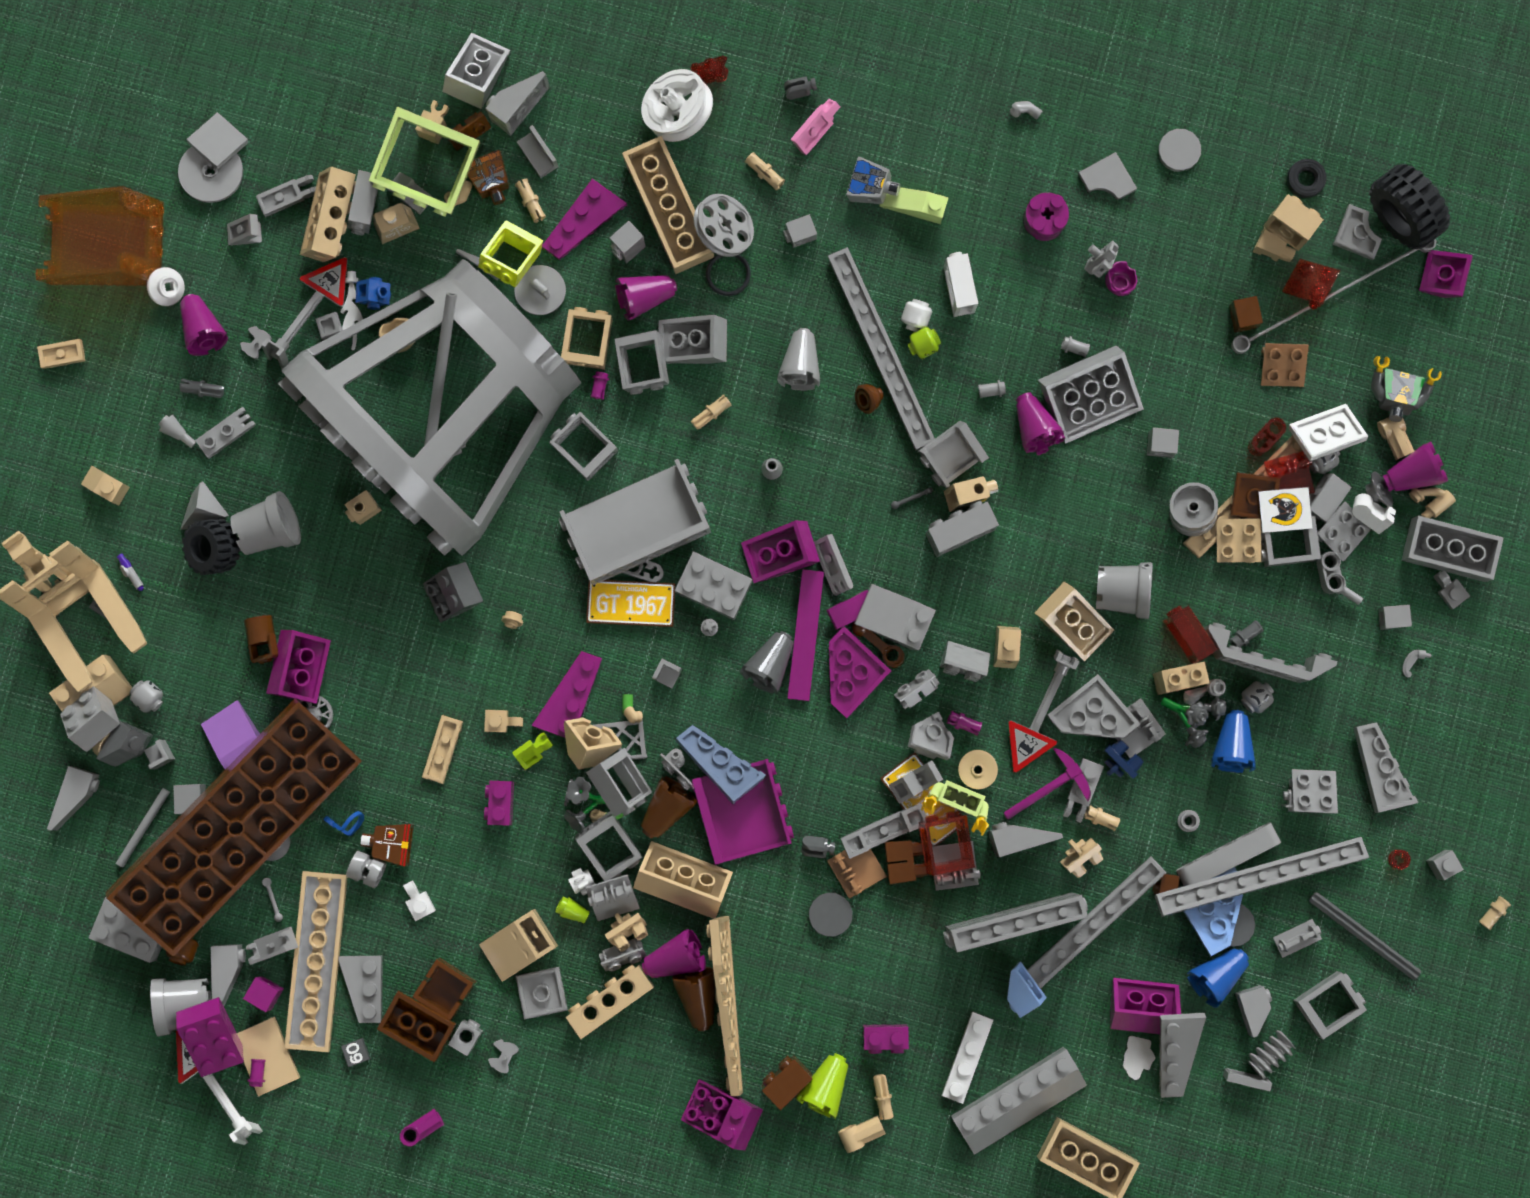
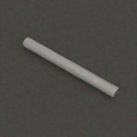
M162 788L116 862L120 867L125 866L170 794L168 790Z

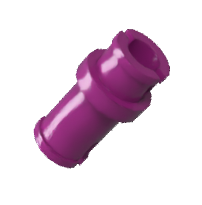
M951 711L947 719V724L953 725L955 729L959 730L960 728L976 736L979 734L982 722L965 717V714L961 712L958 714Z

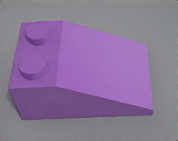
M238 700L201 724L224 769L260 735Z

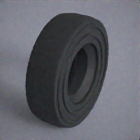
M1312 159L1297 161L1287 173L1288 188L1294 195L1301 198L1316 196L1321 192L1326 183L1325 169L1319 162ZM1302 171H1309L1314 175V183L1311 186H1304L1299 182L1298 177Z

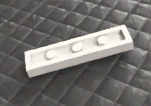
M974 1012L971 1013L942 1092L943 1097L963 1104L993 1019Z

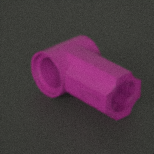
M434 1108L413 1123L407 1125L400 1133V1140L406 1146H413L445 1124ZM409 1129L414 1130L417 1135L416 1140H408L405 1136L406 1131Z

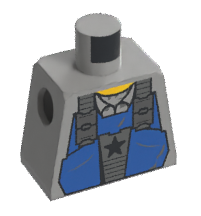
M858 157L846 195L850 202L883 204L886 194L898 196L900 183L891 181L892 175L889 169Z

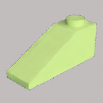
M900 188L898 196L886 194L884 203L880 204V207L941 224L948 197L927 191Z

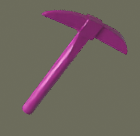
M1053 748L1067 767V772L1004 812L1005 818H1012L1070 779L1076 781L1086 800L1089 801L1091 797L1090 786L1078 764L1065 752Z

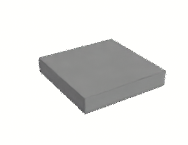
M218 112L186 139L187 143L217 170L249 143L248 139Z
M560 967L516 976L524 1020L568 1010Z

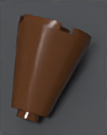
M662 776L642 821V832L650 838H659L698 802L696 796L691 791L687 794L676 780L667 776L663 778Z
M706 967L701 972L673 975V985L692 1027L697 1028L698 1031L708 1030L710 1025L714 1023L715 979L713 968Z

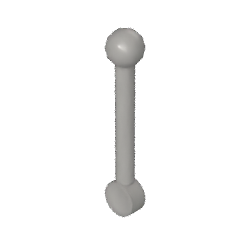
M265 878L262 884L267 888L275 912L274 919L276 922H280L283 916L279 913L270 886L272 881L270 878Z

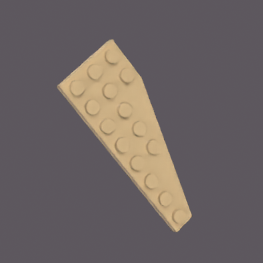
M721 916L709 920L710 924H707V937L711 938L708 956L709 960L713 961L716 1003L719 1007L717 1021L718 1026H721L725 1050L724 1061L728 1072L726 1087L727 1091H730L731 1096H740L743 1093L730 918L729 916Z

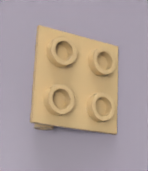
M1217 519V563L1261 562V519Z

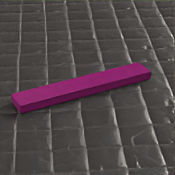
M802 570L788 699L809 701L824 572Z

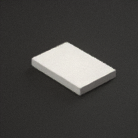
M1346 404L1294 422L1288 428L1310 461L1367 441L1368 435Z

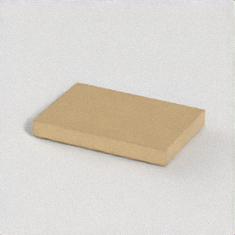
M275 1017L237 1033L243 1045L244 1064L249 1076L251 1059L266 1060L263 1087H254L258 1096L300 1078L289 1049L284 1048L285 1039Z

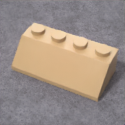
M651 841L633 888L715 919L733 872Z

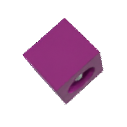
M261 975L255 977L243 999L267 1012L273 1009L284 988Z

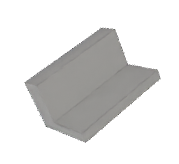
M532 125L529 127L531 133L518 140L517 144L539 177L542 178L558 168V164Z

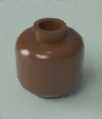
M192 937L174 956L166 951L169 961L185 966L186 963H191L196 954L198 942Z

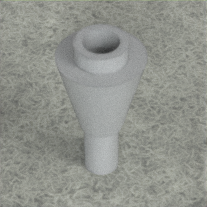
M166 415L158 424L161 427L159 429L160 432L181 440L190 448L196 444V441L186 434V431L174 415L170 417Z

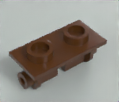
M480 111L479 113L475 112L464 120L465 127L458 124L452 130L476 139L492 127L485 115ZM449 140L456 151L465 147L459 143Z

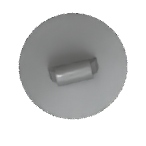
M536 265L529 268L516 288H514L518 304L525 311L535 315H545L555 311L562 304L566 294V286L562 276L555 269L545 265Z

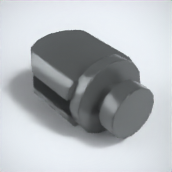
M807 76L786 81L784 89L787 99L792 100L811 95V89L813 91L817 90L815 77L810 78L811 81L807 80Z
M805 836L802 840L801 852L804 856L826 858V853L834 855L835 842L827 844L828 838Z

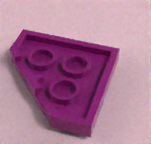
M844 626L829 641L831 704L847 719L891 670Z

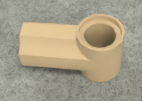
M1388 417L1377 423L1381 436L1387 440L1396 460L1414 452L1405 432L1406 424L1403 418L1400 422H1393Z
M878 1116L858 1125H850L838 1132L847 1153L854 1152L865 1146V1143L886 1134Z

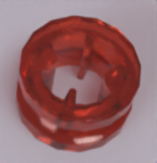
M1398 849L1389 854L1388 861L1395 869H1405L1409 866L1411 858L1408 852ZM1401 853L1404 863H1399L1398 866L1397 860L1394 858L1395 856H1400Z

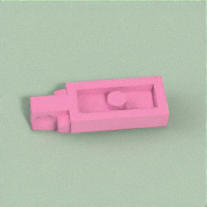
M828 99L823 105L821 104L790 139L801 153L807 155L834 124L832 122L834 119L833 115L840 108L836 101Z

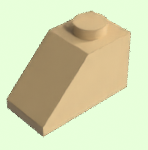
M91 466L81 485L116 505H120L130 488L94 466Z

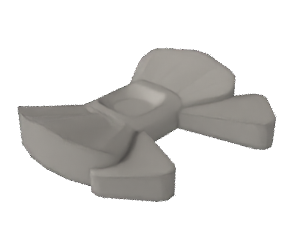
M255 326L248 329L255 338L252 343H240L242 351L253 359L258 358L259 350L266 338L272 340L267 332Z
M501 1039L494 1042V1045L502 1052L500 1057L489 1058L488 1061L491 1067H494L497 1071L508 1073V1064L512 1056L519 1051V1048L515 1044L504 1042Z

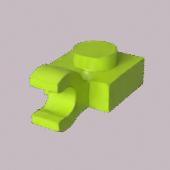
M543 732L537 736L534 743L529 740L512 753L522 767L527 770L543 758L541 755L543 751L548 750L553 745Z

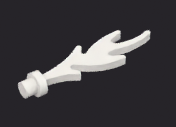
M348 271L347 278L345 279V283H349V290L346 302L340 312L344 314L348 311L345 316L342 330L354 325L355 321L360 322L363 320L360 310L353 303V299H356L354 283L358 281L355 271ZM357 334L353 336L352 350H355Z

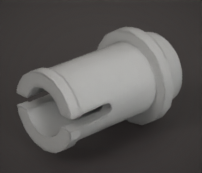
M1069 336V338L1064 337L1061 349L1065 353L1069 351L1086 357L1090 344L1074 340L1072 336Z
M997 380V383L978 385L980 398L996 395L1002 397V395L1006 394L1004 381L1000 382V380Z

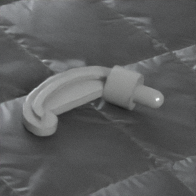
M1413 650L1404 660L1403 674L1406 677H1411L1412 673L1409 670L1418 658L1425 659V657L1431 658V654L1426 653L1424 650Z

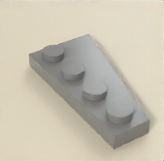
M1377 722L1354 727L1375 813L1418 803L1416 797L1412 795L1409 789V783L1406 778H1403L1398 768L1399 764L1396 758H1393L1391 755L1390 747Z
M1205 1013L1160 1015L1161 1098L1182 1097L1184 1095L1206 1020Z

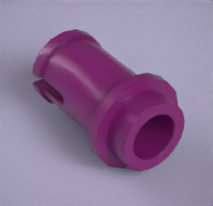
M596 372L592 377L594 378L590 397L604 400L606 384L610 379L607 373Z
M251 1059L250 1079H247L249 1086L263 1087V1082H265L263 1080L265 1059Z

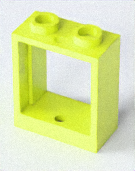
M505 221L480 254L478 267L516 288L540 255L543 240ZM503 242L528 254V257L517 271L492 258Z

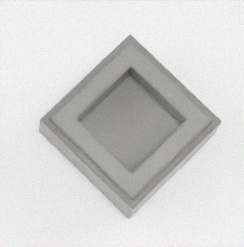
M336 312L316 319L322 340H326L343 331L338 313Z

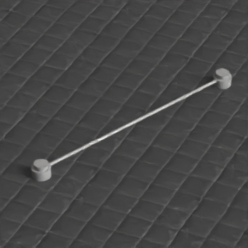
M1436 239L1422 249L1408 251L1249 339L1243 335L1237 336L1231 344L1233 351L1237 354L1245 353L1250 347V341L1417 250L1425 253L1430 252L1436 246Z

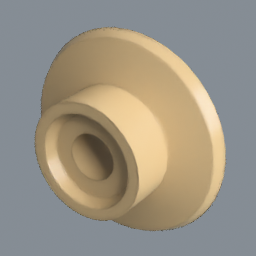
M973 750L963 756L959 763L958 771L965 785L973 789H984L995 781L998 767L995 759L988 752ZM977 765L981 767L980 774L974 772V767Z

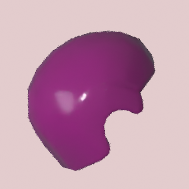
M1125 261L1115 262L1105 275L1107 288L1117 296L1129 295L1135 290L1138 282L1136 270L1131 269Z

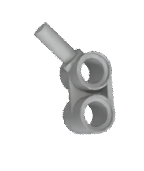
M1327 552L1321 555V559L1317 560V568L1323 591L1328 594H1342L1359 605L1363 598L1346 587L1345 578L1340 570V556L1335 552ZM1326 557L1331 558L1333 561L1331 568L1327 567L1324 563ZM1330 578L1337 581L1338 586L1336 589L1330 587Z

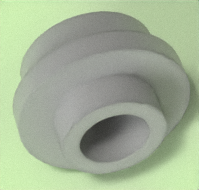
M1185 810L1179 814L1177 823L1183 831L1192 832L1198 828L1200 819L1196 812ZM1186 817L1192 819L1190 825L1185 824L1184 820Z

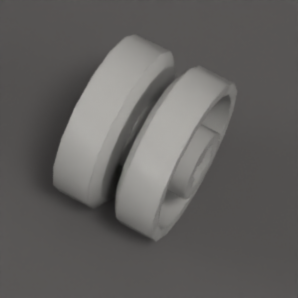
M1187 483L1180 486L1173 493L1170 500V520L1173 527L1181 534L1187 536H1200L1214 527L1218 513V500L1215 493L1208 486L1201 483Z

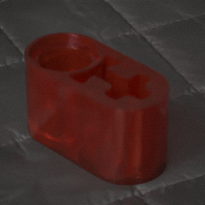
M1272 418L1265 423L1249 441L1248 449L1250 453L1255 456H1261L1266 453L1285 433V422L1281 418ZM1270 424H1275L1278 427V434L1270 431ZM1265 437L1267 440L1262 444V447L1259 449L1257 447L1258 442Z

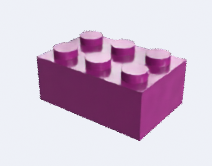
M219 997L176 1012L177 1031L201 1077L244 1062L243 1045Z

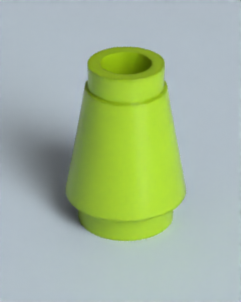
M564 896L559 901L555 910L559 917L585 923L589 915V911L572 898Z

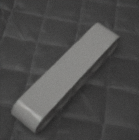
M1270 822L1178 868L1176 872L1180 876L1179 878L1183 886L1209 880L1280 844L1281 841Z

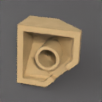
M585 718L564 722L568 756L578 769L595 767L621 748L622 743L612 729L605 726L600 729L591 725V721Z

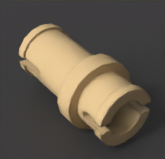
M1090 805L1084 815V818L1091 820V823L1103 825L1113 831L1116 830L1120 822V818L1103 812V809L1099 807L1096 809Z
M1501 896L1498 897L1495 903L1492 902L1490 904L1491 908L1479 920L1488 930H1491L1502 915L1505 916L1507 914L1506 910L1511 906Z

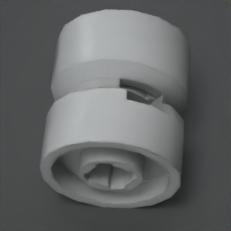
M357 851L350 862L346 877L355 881L363 880V884L375 889L383 876L386 862L377 858L371 860L370 855Z

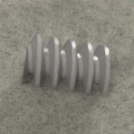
M1279 1030L1276 1031L1277 1038L1269 1037L1271 1044L1265 1041L1262 1043L1264 1050L1259 1047L1255 1049L1257 1056L1253 1053L1249 1054L1251 1061H1248V1063L1263 1079L1266 1078L1265 1070L1272 1073L1271 1065L1277 1068L1280 1067L1277 1060L1280 1059L1286 1062L1284 1054L1293 1056L1291 1048L1296 1049L1291 1041Z

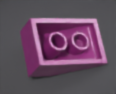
M795 520L741 542L753 583L762 582L820 562L807 521Z

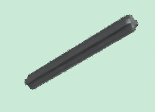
M1315 892L1310 897L1309 901L1408 977L1416 980L1420 976V969L1322 895Z

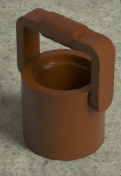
M272 615L245 619L244 626L251 662L264 664L278 657ZM269 644L270 653L258 656L257 646Z

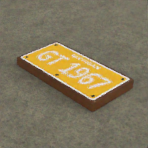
M589 580L586 623L673 627L676 584L604 580L592 585Z
M914 752L880 779L896 799L889 784L923 766L924 763ZM933 786L900 803V806L904 810L919 803L923 804L925 797H928ZM937 801L933 814H930V809L924 808L930 824L918 829L931 847L940 844L968 821L959 810Z

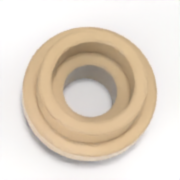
M506 611L505 615L502 616L501 620L508 628L517 629V627L523 625V616L517 612Z

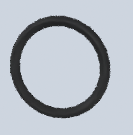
M717 254L707 265V283L713 291L720 295L733 296L739 294L750 282L751 270L748 262L741 255L733 256L744 264L746 279L737 290L730 292L722 291L712 283L710 277L713 263L719 258L724 257Z

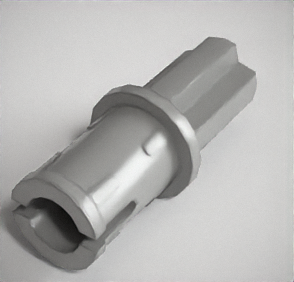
M706 619L701 624V631L706 636H713L718 631V624L713 619Z

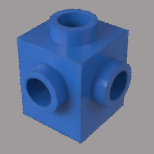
M377 277L357 281L355 303L367 305V308L372 310H379L381 306L389 305L391 298L390 283L382 282V279Z

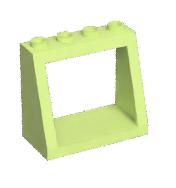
M397 107L369 181L373 182L372 187L385 191L388 188L394 191L393 196L405 200L406 196L414 199L413 204L423 208H426V205L434 207L433 212L446 217L447 213L452 215L479 148L480 141ZM404 121L469 148L447 203L382 177Z

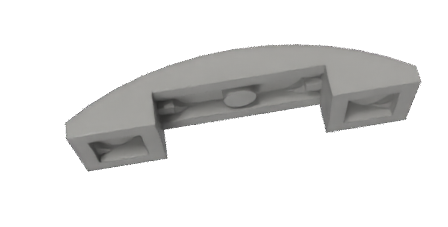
M919 803L896 812L840 838L849 859L902 834L930 824L924 809L923 811L921 810L922 804Z

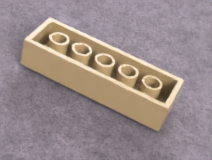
M662 136L623 152L624 162L675 274L714 258V252L708 249L697 235L694 226V206Z

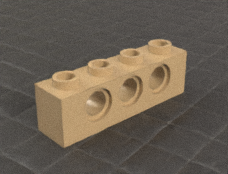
M632 964L622 971L623 977L618 980L615 977L604 984L606 989L600 993L595 990L586 997L588 1001L582 1006L577 1003L568 1010L570 1014L566 1019L580 1039L654 988L653 983L640 965L634 967ZM622 982H631L633 991L630 993L623 992L621 989ZM604 995H613L615 998L614 1005L607 1006L603 1002ZM587 1007L596 1009L597 1016L590 1019L586 1016L585 1010Z

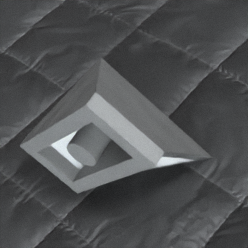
M204 482L199 483L192 493L180 530L188 529L190 524H194L197 521L218 518L226 520L229 516Z

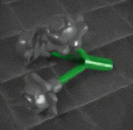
M1215 696V700H1212L1211 703H1204V705L1202 702L1192 705H1180L1166 697L1161 701L1162 706L1178 713L1188 728L1186 731L1189 736L1185 746L1191 745L1194 748L1202 746L1207 741L1205 735L1209 731L1196 730L1199 725L1205 724L1208 718L1207 712H1211L1216 721L1219 720L1220 716H1224L1226 712V702L1219 699V696Z

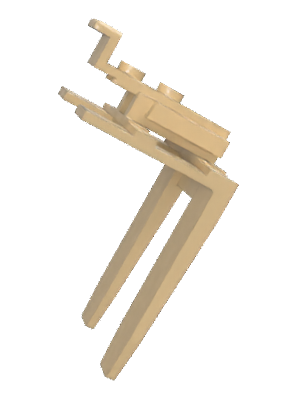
M17 531L2 542V546L7 549L12 559L23 568L25 572L23 576L26 582L22 586L13 580L0 589V600L30 620L60 670L76 691L82 692L92 685L93 681L86 665L56 619V615L88 592L91 593L118 637L132 653H136L147 644L139 625L100 564L85 555L77 546L75 547L69 541H66L49 553L50 556L48 557L34 548L27 537L20 531ZM53 574L62 580H55V586H52L48 580ZM37 588L44 594L37 598L30 591Z

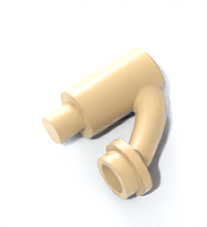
M1414 488L1409 493L1411 499L1416 503L1425 500L1424 496L1436 497L1425 507L1426 511L1421 514L1422 517L1436 518L1456 502L1455 497L1449 491H1444L1440 488H1424L1419 490Z

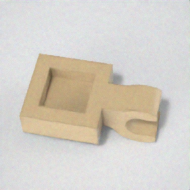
M485 710L484 732L508 733V726H523V718L508 717L507 710Z

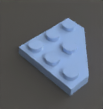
M1233 867L1216 877L1234 873L1237 870ZM1243 894L1183 911L1210 957L1231 945Z

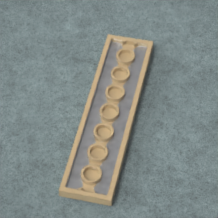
M303 871L296 931L298 948L294 950L285 1049L330 1052L339 967L338 959L340 956L348 878L346 875Z

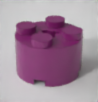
M1054 193L1036 195L1030 200L1024 213L1023 223L1026 231L1040 241L1055 239L1061 234L1068 222V206L1060 195ZM1043 214H1047V216H1050L1049 220H1046V217L1043 216Z

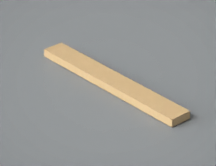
M1292 435L1254 475L1281 478L1305 454L1294 436ZM1232 495L1218 508L1217 519L1240 518L1239 516L1229 515ZM1217 520L1214 527L1207 533L1200 536H1190L1183 543L1198 559L1217 541Z

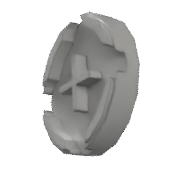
M1186 129L1169 131L1163 136L1158 146L1160 161L1166 168L1174 172L1191 169L1198 162L1201 155L1199 139L1193 132Z

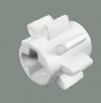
M579 868L571 872L573 877L568 880L575 894L581 892L582 895L587 894L585 887L595 883L588 870L583 872Z

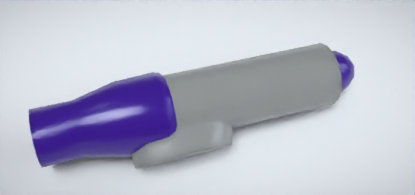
M123 554L118 555L117 559L121 565L120 569L123 575L129 577L136 590L143 591L144 584L136 574L131 563Z

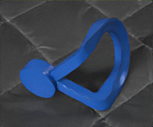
M357 811L345 821L342 827L327 815L323 820L347 836H352L362 825L365 816L362 812ZM359 816L355 825L347 832L345 829L355 817Z

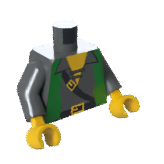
M1380 356L1374 358V365L1377 369L1373 372L1371 390L1376 400L1379 401V408L1390 411L1389 419L1391 421L1400 422L1403 415H1410L1412 410H1418L1429 399L1434 388L1433 383L1441 378L1442 373L1439 371L1438 376L1433 379L1431 377L1433 368H1431L1427 372L1428 380L1424 382V377L1387 369L1386 367H1388L1390 359L1385 357L1384 364L1380 365Z

